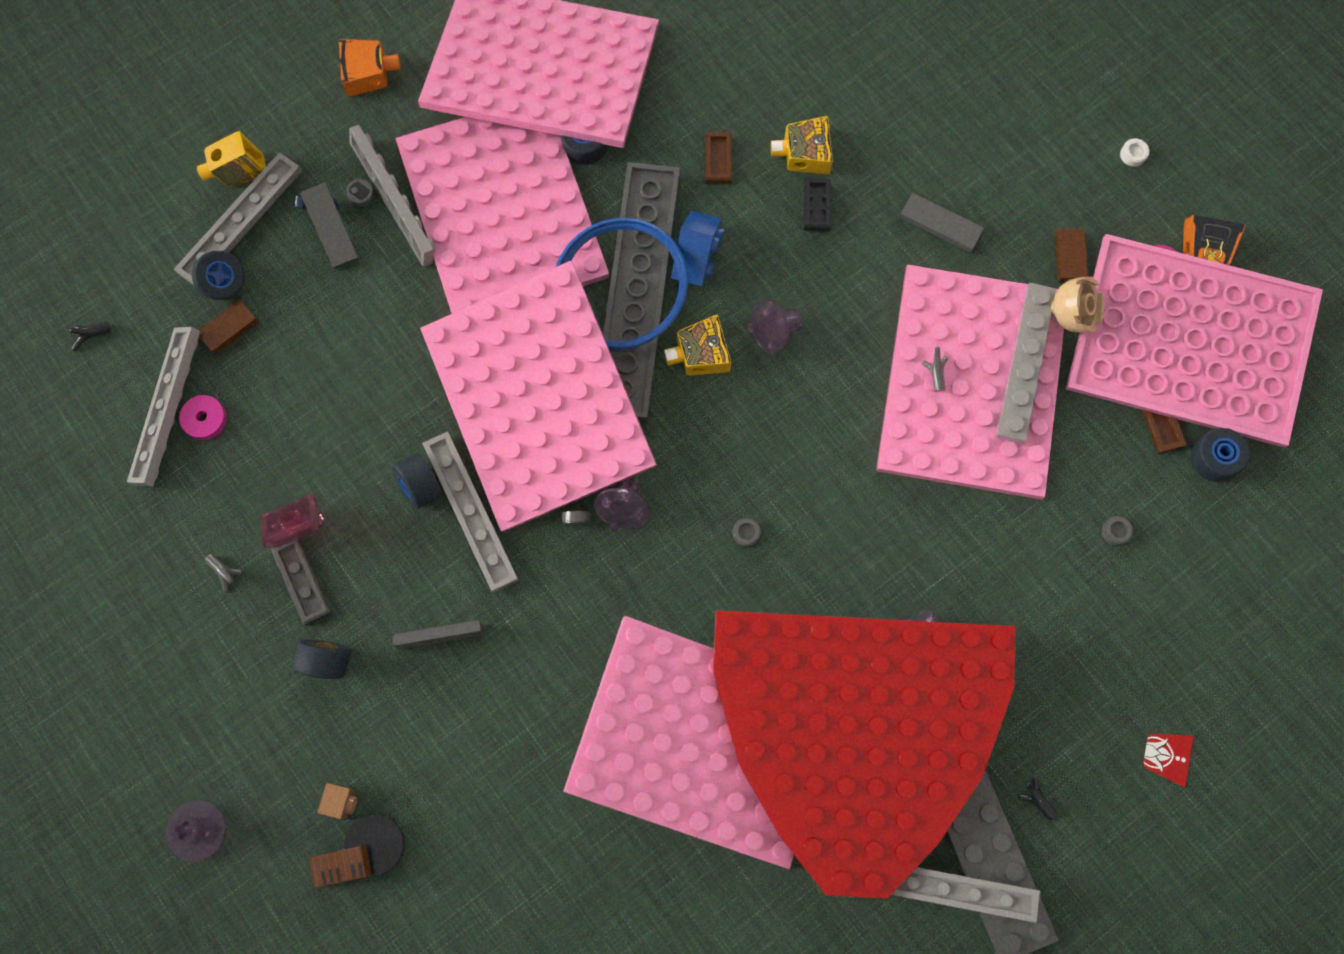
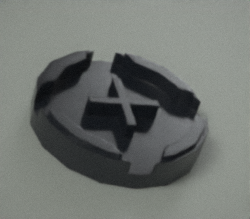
M367 815L357 820L349 828L344 840V849L366 844L372 874L370 876H378L393 870L400 861L405 850V837L401 827L391 818L383 815Z

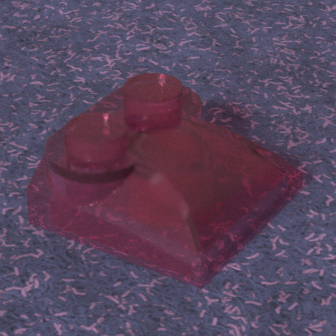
M314 493L261 515V535L264 547H281L313 533L321 526L324 515L319 508L318 500Z

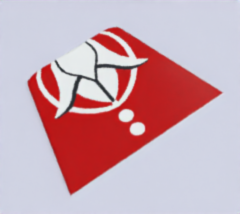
M1149 734L1143 762L1144 767L1185 787L1194 735Z

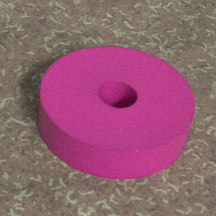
M199 395L191 398L183 405L179 421L182 429L192 438L209 440L218 436L223 431L227 422V413L223 405L215 398ZM204 414H207L206 419L204 421H200V417Z

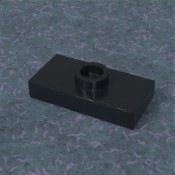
M805 178L804 231H830L831 179Z

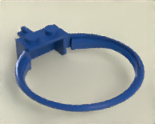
M609 219L586 228L566 246L556 265L557 267L572 261L577 251L597 235L619 229L636 230L646 233L660 241L671 253L677 266L679 279L678 295L671 312L658 327L643 336L624 341L605 339L610 352L631 350L658 337L675 321L687 296L688 270L678 245L662 229L639 219Z

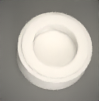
M1130 139L1120 151L1121 159L1129 166H1140L1149 156V147L1140 139Z

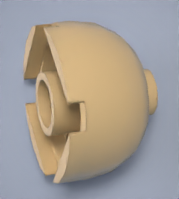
M1079 277L1068 280L1059 287L1052 301L1051 310L1058 323L1070 332H1095L1097 330L1094 328L1095 325L1102 323L1104 297L1103 293H1097L1095 286H1098L1099 283L1093 277Z

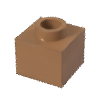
M326 783L318 813L338 819H348L349 814L352 815L357 805L356 790Z

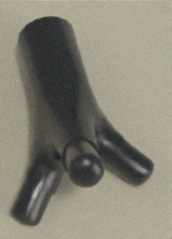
M108 321L85 327L76 325L75 328H70L69 333L80 335L71 349L77 351L79 346L89 338L110 332L111 328Z
M1038 778L1032 779L1033 784L1031 781H1027L1026 785L1031 795L1020 794L1019 800L1028 801L1036 805L1048 820L1053 819L1058 812L1043 795Z

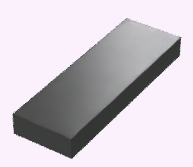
M324 182L300 192L332 267L336 268L359 259L326 183Z
M914 193L911 194L899 217L970 253L984 227Z
M295 537L271 548L303 625L307 626L332 614L300 538Z
M478 620L398 633L392 637L393 645L401 650L485 634L483 624Z

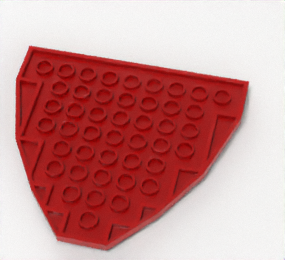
M716 610L713 674L738 764L776 832L825 895L888 899L939 844L983 778L1014 690L1016 626Z

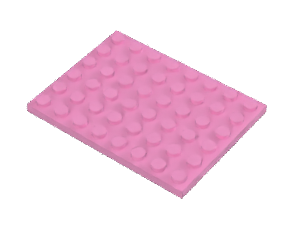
M455 0L419 97L420 108L624 148L657 34L659 20L560 0Z
M463 117L396 138L426 235L432 239L435 245L433 257L452 314L555 268L562 252L571 240L580 232L592 226L566 151L562 146L560 135ZM594 237L586 242L572 259L583 286L610 278L597 238Z
M1106 234L1102 240L1093 276L1099 283L1098 286H1095L1097 293H1103L1104 297L1103 320L1101 324L1095 325L1094 328L1097 329L1095 332L1079 333L1066 390L1151 411L1163 416L1174 417L1178 420L1212 429L1220 427L1229 428L1240 433L1242 437L1280 447L1289 446L1323 289Z
M572 261L566 262L420 328L501 532L510 530L657 466Z
M907 265L880 440L877 472L1040 500L1045 498L1064 328L1058 323L1053 313H1051L1026 441L1024 444L996 438L1028 284ZM935 347H940L941 359L944 356L948 357V361L944 366L945 391L934 392L932 374L928 368L922 365L924 360L933 365Z
M624 616L563 792L790 869L794 854L776 832L738 764L713 674L714 649Z

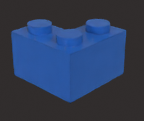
M691 211L682 225L678 247L686 262L688 283L702 286L706 278H711L714 269V262H710L712 253L716 254L724 235V229L720 228L721 218ZM674 261L671 278L679 280L677 266Z

